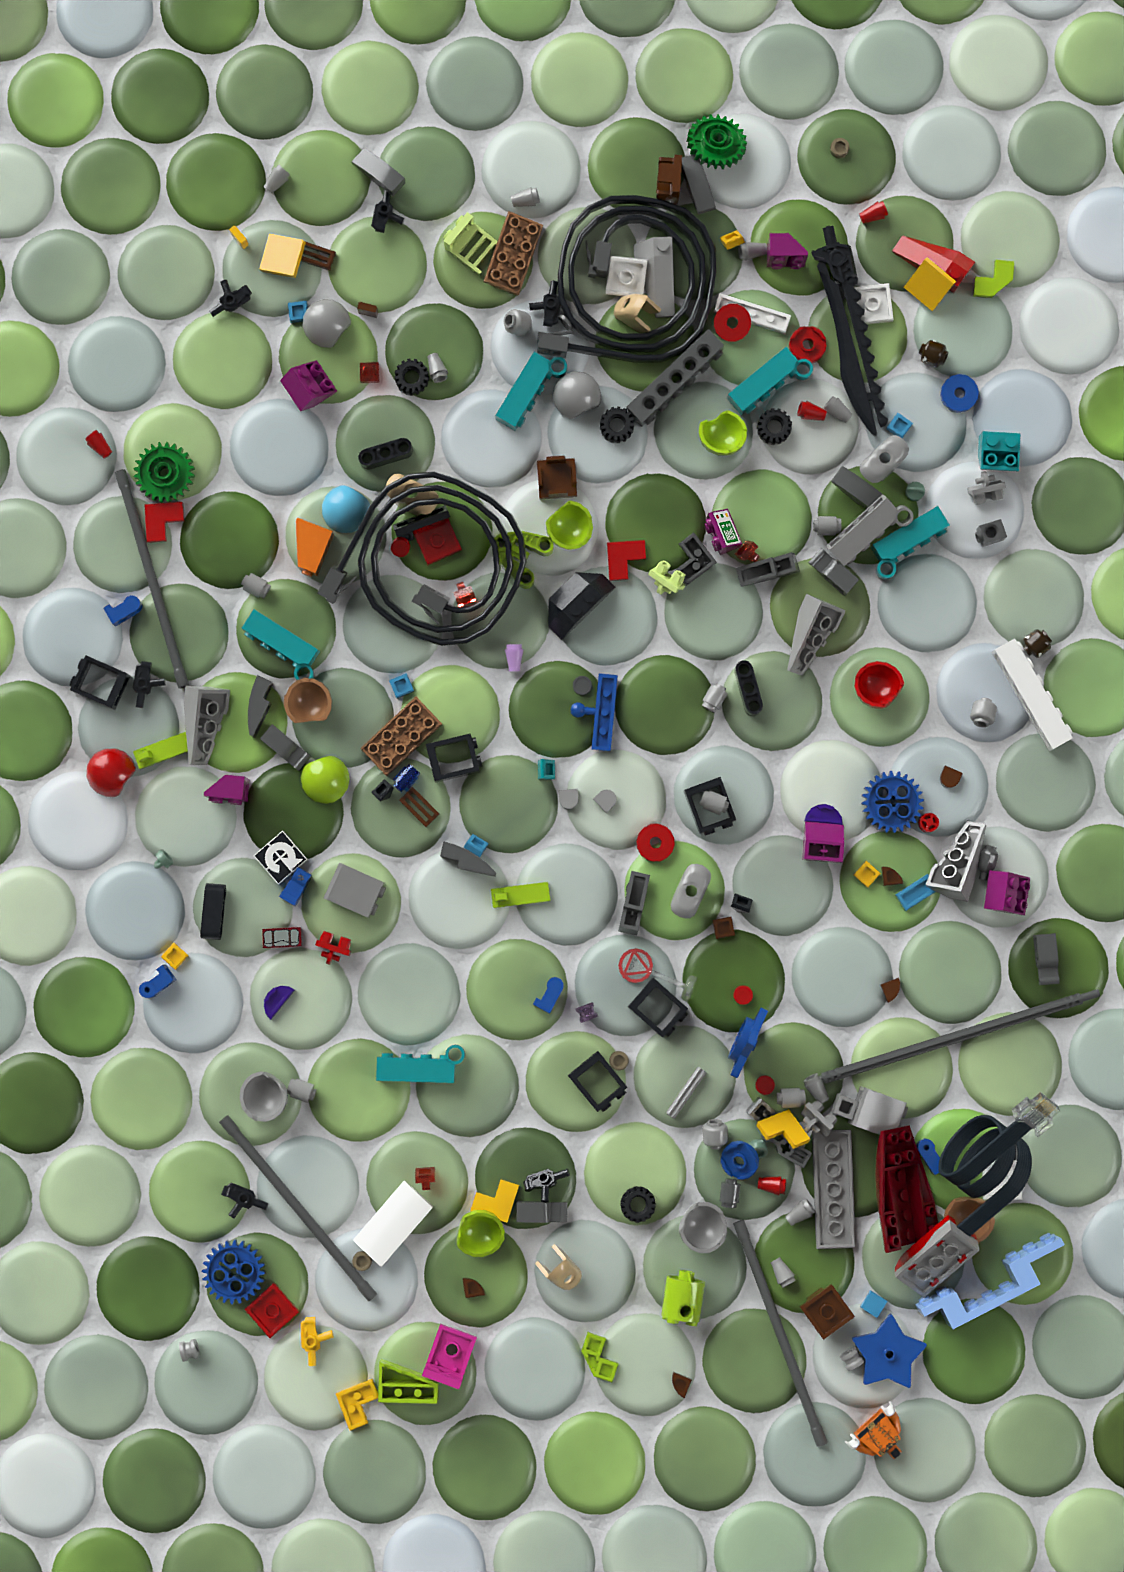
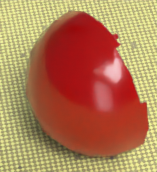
M876 661L867 663L860 668L855 676L854 687L857 697L863 704L871 708L883 709L888 707L904 686L902 674L896 667L887 662Z
M116 748L103 749L96 752L87 764L86 777L90 787L96 793L106 797H116L123 790L127 780L132 777L136 767L132 758L126 752Z

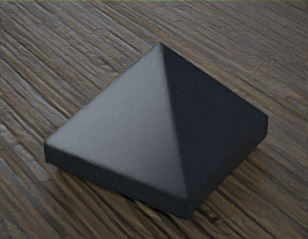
M384 779L371 793L381 802L391 797L394 788Z
M734 894L731 907L738 913H749L753 900L739 894Z

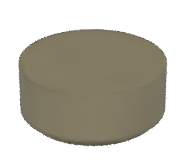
M837 138L831 143L830 152L835 158H843L848 154L849 143L847 140Z
M616 1051L611 1054L609 1063L613 1069L620 1071L627 1067L629 1059L624 1052Z
M359 1251L353 1256L352 1264L356 1270L366 1271L372 1264V1258L364 1251Z

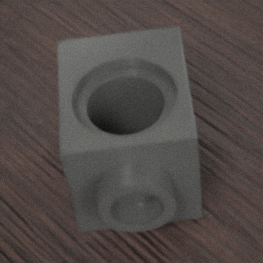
M1001 519L980 525L976 529L977 532H975L976 540L978 543H981L982 547L1003 541L1007 537ZM988 529L992 530L994 537H987L985 531Z

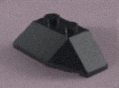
M575 572L549 598L548 627L563 640L616 587L603 574Z

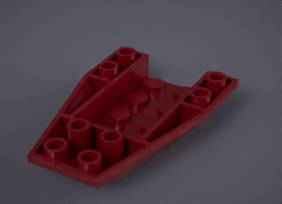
M910 1125L881 1131L876 1154V1196L885 1253L902 1250V1246L916 1243L938 1224L935 1200Z

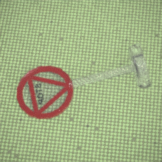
M629 949L623 953L619 960V972L627 981L633 983L643 982L651 974L683 988L681 998L686 1002L690 999L698 977L691 975L686 984L652 970V959L642 949Z

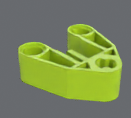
M521 531L524 535L525 548L541 556L551 555L554 547L549 537ZM508 532L512 543L513 557L520 560L519 546L515 545V543H518V538L515 532ZM499 534V535H497V536L495 537V539H496V541H497V543H498V546H499V541L502 542V540H503L501 534ZM543 542L550 544V548L546 551L540 549V545ZM503 545V548L499 546L500 564L506 571V548ZM526 551V560L528 559V556H529V554H530V553L527 552V551ZM513 559L514 567L511 577L515 581L520 563ZM525 567L523 575H529L531 581L528 583L521 581L520 587L529 589L534 585V574Z

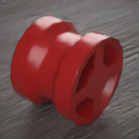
M926 813L918 820V827L925 833L933 832L939 826V819L933 813Z

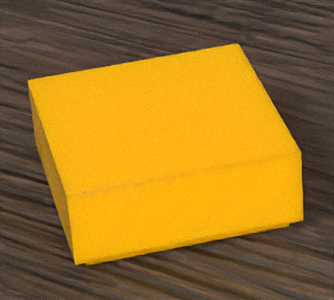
M236 226L229 229L231 235L245 249L249 244L246 237Z
M737 230L720 237L722 244L727 250L745 243L743 236Z
M865 861L853 876L868 888L881 873L868 861Z
M173 943L161 958L176 970L189 955L176 943Z

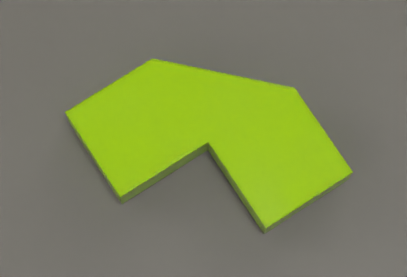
M995 260L993 278L975 276L973 297L993 298L1000 290L1011 283L1014 273V261Z
M587 1331L581 1351L593 1376L613 1382L618 1362L600 1357L606 1338Z

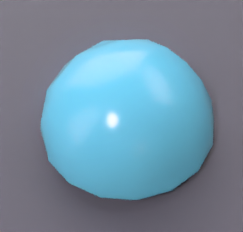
M340 485L333 488L325 496L322 504V516L332 530L340 533H352L358 529L370 503L367 498L356 490Z

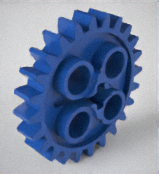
M889 771L887 776L885 772H882V778L876 775L874 776L876 782L870 780L868 783L871 787H864L868 793L861 795L866 799V801L861 802V805H866L867 808L862 812L869 813L866 820L872 818L871 825L877 823V830L884 827V831L887 833L889 828H891L892 833H896L898 828L900 832H903V826L909 829L911 828L909 822L915 824L917 821L914 817H921V814L917 811L924 809V807L919 805L924 799H920L918 796L923 792L916 791L920 785L913 786L914 778L908 781V774L901 777V773L898 771L896 776H894L893 771ZM898 787H903L906 790L905 797H900L897 794ZM879 788H884L887 791L885 798H881L878 795ZM892 797L895 801L909 800V803H896L893 807L891 803L876 804L875 802L888 801ZM900 806H904L907 809L906 816H901L898 813ZM880 807H885L888 810L886 817L880 816Z
M235 1239L231 1245L229 1240H226L225 1247L222 1243H219V1250L214 1247L211 1249L214 1255H206L210 1261L203 1262L207 1268L203 1269L202 1272L206 1273L207 1276L202 1278V1280L209 1282L205 1288H212L209 1293L210 1295L215 1292L217 1293L216 1300L222 1296L223 1303L230 1299V1303L233 1304L235 1299H237L240 1304L242 1303V1297L247 1301L250 1299L249 1293L253 1296L256 1295L254 1288L261 1289L258 1282H264L265 1280L260 1277V1275L266 1273V1271L261 1270L265 1263H259L263 1256L255 1255L258 1249L250 1250L252 1244L245 1247V1241L243 1240L238 1245L237 1239ZM228 1253L235 1255L234 1263L227 1261L226 1255ZM219 1262H222L228 1268L221 1266ZM243 1264H250L252 1272L245 1273L243 1271ZM235 1267L237 1269V1274L232 1276V1271L230 1269H233ZM217 1270H222L225 1273L223 1280L216 1277ZM239 1275L248 1278L249 1281L246 1282V1281H245L242 1277H240ZM234 1280L241 1283L240 1290L233 1288L232 1282Z

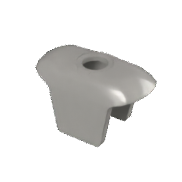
M897 435L887 438L860 464V472L863 477L872 483L884 481L908 455V444ZM882 453L890 455V461L886 464L882 463L879 459Z
M691 864L682 875L671 902V910L677 916L690 919L696 914L711 880V873L706 867L699 864ZM689 885H693L697 889V893L693 897L686 894V888Z

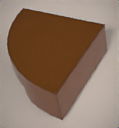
M881 867L883 886L903 884L901 876L894 869Z
M899 978L880 984L887 1003L895 999L899 993Z
M463 1278L465 1298L485 1295L480 1283L471 1278Z
M673 1371L672 1383L674 1389L681 1397L685 1398L692 1379Z

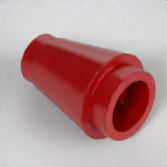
M877 201L859 213L863 224L885 219V216L888 215L883 201Z
M801 401L797 416H800L801 419L824 421L827 410L809 401Z
M95 430L85 438L88 442L87 445L102 456L103 459L112 453L101 432L99 433Z
M782 1176L759 1177L758 1189L778 1196L780 1194L785 1195L787 1179H783Z

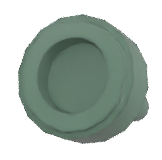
M912 482L907 486L905 493L909 500L919 501L925 494V488L920 482Z
M160 850L155 854L157 860L154 863V867L156 869L162 866L169 868L173 865V860L166 851Z
M756 1139L749 1143L756 1150L759 1159L764 1158L768 1154L767 1144L764 1140Z

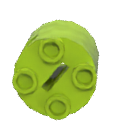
M679 1270V1276H667L661 1316L668 1323L678 1324L679 1321L686 1322V1325L697 1326L698 1322H700L705 1281L695 1279V1272Z

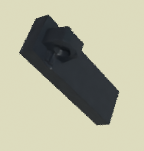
M446 505L434 509L430 514H420L393 524V528L397 537L400 536L411 541L414 540L412 531L450 517Z

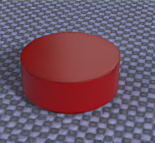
M397 537L392 541L391 552L395 556L404 557L409 553L410 543L406 538Z
M741 985L734 990L733 997L738 1004L745 1005L751 1002L753 992L748 986Z
M762 1075L757 1078L755 1088L760 1094L768 1095L773 1092L775 1082L770 1076Z

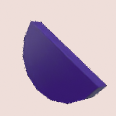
M819 804L811 808L804 822L843 825L842 816L833 806L827 804Z
M278 986L267 993L264 999L265 1014L270 1020L289 999L295 989L289 986Z

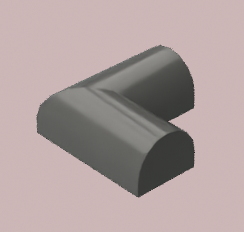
M694 532L679 543V546L689 557V560L676 570L685 574L683 583L687 586L717 562Z

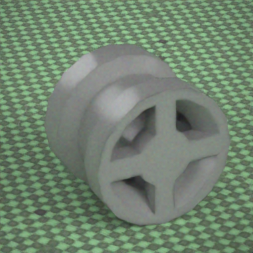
M192 1339L188 1343L184 1341L179 1343L183 1362L188 1361L189 1358H199V1347L196 1339Z
M857 1347L847 1350L840 1356L841 1360L845 1361L848 1371L854 1370L864 1363V1359L858 1355Z

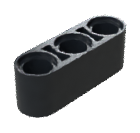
M399 438L363 449L359 453L358 459L361 466L369 470L407 459L412 455L413 448L407 438ZM401 445L409 446L406 452L399 451ZM389 450L391 453L388 457L384 458L381 456L382 451ZM369 455L373 457L371 462H363V458L365 456Z
M742 660L737 663L734 674L745 712L750 716H756L761 712L763 703L753 667L749 661ZM739 666H746L749 671L748 674H741L738 671ZM751 684L754 690L751 693H747L744 691L743 686ZM749 703H757L759 709L757 711H751L749 709Z
M206 883L200 930L201 939L221 940L226 900L225 884Z

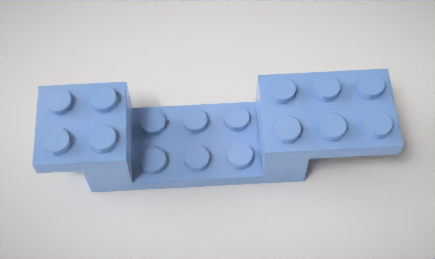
M1047 1233L1039 1238L1040 1241L1034 1244L1029 1242L1022 1246V1250L1007 1253L1005 1255L1006 1258L1002 1262L1012 1282L1005 1281L998 1285V1289L983 1292L981 1294L982 1297L977 1300L973 1298L964 1302V1306L956 1291L946 1286L935 1291L936 1294L930 1297L929 1295L921 1297L915 1305L924 1317L940 1310L947 1325L955 1329L1041 1285L1030 1263L1065 1244L1060 1237Z

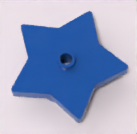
M760 1008L754 1020L746 1017L728 1056V1059L735 1062L730 1074L731 1076L739 1077L751 1051H754L758 1042L759 1031L768 1010Z
M892 1314L886 1317L876 1332L852 1337L853 1342L865 1358L863 1383L865 1385L890 1379L907 1388L911 1387L912 1362L925 1349L927 1344L904 1335ZM887 1351L893 1352L891 1357H886Z

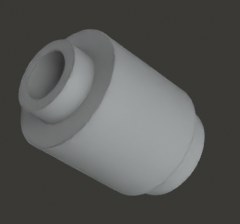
M818 516L817 520L813 522V531H816L817 535L836 536V534L841 533V518H836V516Z
M253 573L249 576L245 575L241 583L244 591L257 598L261 597L264 599L271 588V585L267 584L268 581Z
M718 683L715 686L711 685L702 700V707L713 713L719 710L728 695L725 692L726 688Z
M704 791L699 805L703 806L705 810L720 815L721 812H726L729 802L726 801L727 797L712 791Z
M291 1079L287 1088L290 1097L306 1103L309 1100L313 1101L316 1094L314 1084L300 1079Z
M783 1088L780 1089V1093H777V1104H781V1108L801 1107V1105L806 1103L804 1089Z

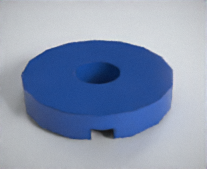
M962 374L953 375L948 378L941 387L940 392L942 403L952 412L958 413L971 409L978 400L979 395L978 386L975 381L969 376ZM956 389L964 391L963 398L955 396L954 392Z
M742 1141L731 1142L722 1151L720 1162L724 1171L729 1176L744 1180L750 1178L757 1171L759 1157L756 1150L748 1143ZM737 1156L741 1157L744 1160V1164L737 1163L735 1158Z

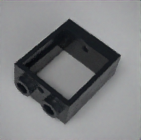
M85 655L84 659L82 658L79 661L77 675L73 676L70 681V690L116 710L131 675ZM91 664L118 675L107 701L80 690Z
M471 733L426 744L435 783L479 773V768L483 767L480 756H476L475 749L478 748L476 737L472 738ZM467 741L473 767L441 775L435 748Z
M721 777L683 791L699 834L704 833L706 836L714 833L715 828L722 826V829L733 826L732 822L736 821V817ZM718 787L720 795L727 797L726 801L729 802L726 810L729 818L702 827L691 796Z
M654 978L648 982L627 1006L662 1038L665 1035L669 1037L676 1029L673 1027L677 1021L682 1022L688 1015L686 1012L688 1008ZM655 987L681 1008L663 1030L637 1009Z
M599 1051L595 1052L568 1074L569 1078L597 1112L599 1110L604 1112L611 1106L610 1101L615 1097L619 1100L627 1093L625 1089L628 1087ZM600 1060L620 1087L601 1103L597 1104L577 1078Z

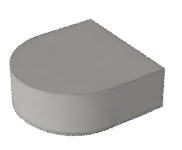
M578 789L558 790L559 802L562 807L572 809L577 805Z
M602 790L593 800L607 813L615 805L616 795L611 790Z

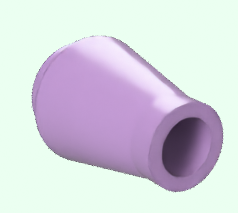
M507 644L505 653L509 671H520L524 650L522 649V644Z

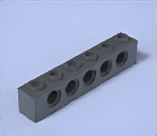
M708 329L626 406L627 412L631 413L633 419L641 427L645 424L649 425L655 419L654 415L658 411L663 412L669 406L668 402L672 398L676 399L682 394L683 391L681 389L686 385L689 387L696 380L695 376L699 372L703 374L710 367L709 363L713 359L716 361L723 355L724 344ZM704 350L708 353V356L701 357L698 353ZM687 363H691L695 366V368L693 370H687L685 368V365ZM678 376L681 378V382L674 383L671 378ZM665 389L668 394L660 396L657 391ZM646 402H652L654 404V407L652 409L645 408L644 404Z

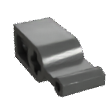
M822 548L808 562L844 596L859 581L855 575L840 562L833 559Z
M273 724L260 738L298 771L311 758L308 753Z
M1056 933L1033 935L1039 985L1059 984Z
M761 1135L764 1141H770L775 1144L776 1151L781 1156L802 1168L805 1167L812 1152L801 1146L793 1149L786 1138H781L778 1141L773 1138L766 1140ZM788 1143L789 1150L782 1152L781 1144L785 1145ZM793 1152H796L797 1154L803 1156L804 1158H801V1157L797 1156V1155L794 1154Z
M517 1201L516 1222L566 1223L568 1202Z

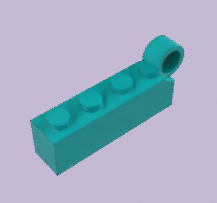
M785 347L728 394L727 399L741 416L745 412L749 414L756 408L755 404L757 402H764L770 396L769 393L773 389L778 390L785 384L784 380L788 377L793 378L795 376L799 380L808 379L812 374L813 365L807 359L797 360L791 351ZM799 365H806L809 373L802 375L797 371V367Z
M534 351L496 413V420L514 431L518 427L521 428L526 420L525 414L527 411L531 412L536 403L534 399L544 391L545 385L543 384L546 379L550 380L551 377L561 378L566 374L567 362L565 359L554 357L548 360ZM559 362L563 364L564 369L561 372H554L551 368L552 365Z
M936 506L913 520L908 526L899 528L871 546V550L879 561L876 567V574L879 578L883 580L892 578L896 573L895 563L898 562L897 558L902 555L907 557L915 552V547L920 545L922 548L931 542L930 538L935 535L939 538L947 533L946 529L950 524L939 506ZM881 565H890L892 573L884 575L880 570Z
M253 609L242 626V630L245 631L244 635L252 641L255 638L261 641L260 646L268 651L272 648L277 652L276 656L282 660H291L293 662L292 666L295 667L294 677L296 680H300L298 673L303 668L310 670L309 678L313 679L314 671L311 665L320 651Z
M451 1045L447 1048L445 1055H440V1058H432L431 1054H420V1058H413V1054H401V1057H393V1053H382V1057H377L376 1081L455 1083V1064H459L464 1060L465 1051L460 1045ZM452 1048L460 1049L462 1053L460 1060L453 1061L450 1059L449 1051Z

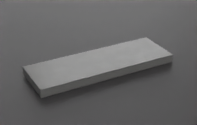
M832 1130L826 1138L820 1132L816 1134L812 1131L816 1249L856 1248L851 1130Z

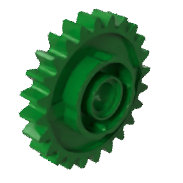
M710 114L709 119L703 116L702 121L697 119L695 124L692 123L686 142H688L687 148L691 149L690 155L695 154L694 160L700 159L701 165L707 163V168L713 165L715 170L718 166L724 170L725 165L731 168L732 163L737 165L738 160H742L746 151L747 141L745 140L747 136L743 135L744 129H738L739 123L733 124V119L727 121V116L721 119L719 114H717L716 118Z
M158 442V447L151 444V450L145 448L146 454H139L142 459L135 460L139 466L133 468L134 471L138 472L133 477L138 479L135 484L142 486L140 488L141 493L146 491L145 496L147 498L152 495V500L155 502L159 498L160 503H163L164 499L169 503L171 498L178 501V495L184 497L183 491H190L187 485L194 484L190 478L195 477L191 473V471L195 470V467L190 466L193 460L187 459L189 454L187 452L183 453L184 449L182 447L177 449L175 443L170 447L168 442L165 443V446ZM169 469L166 476H160L161 470Z

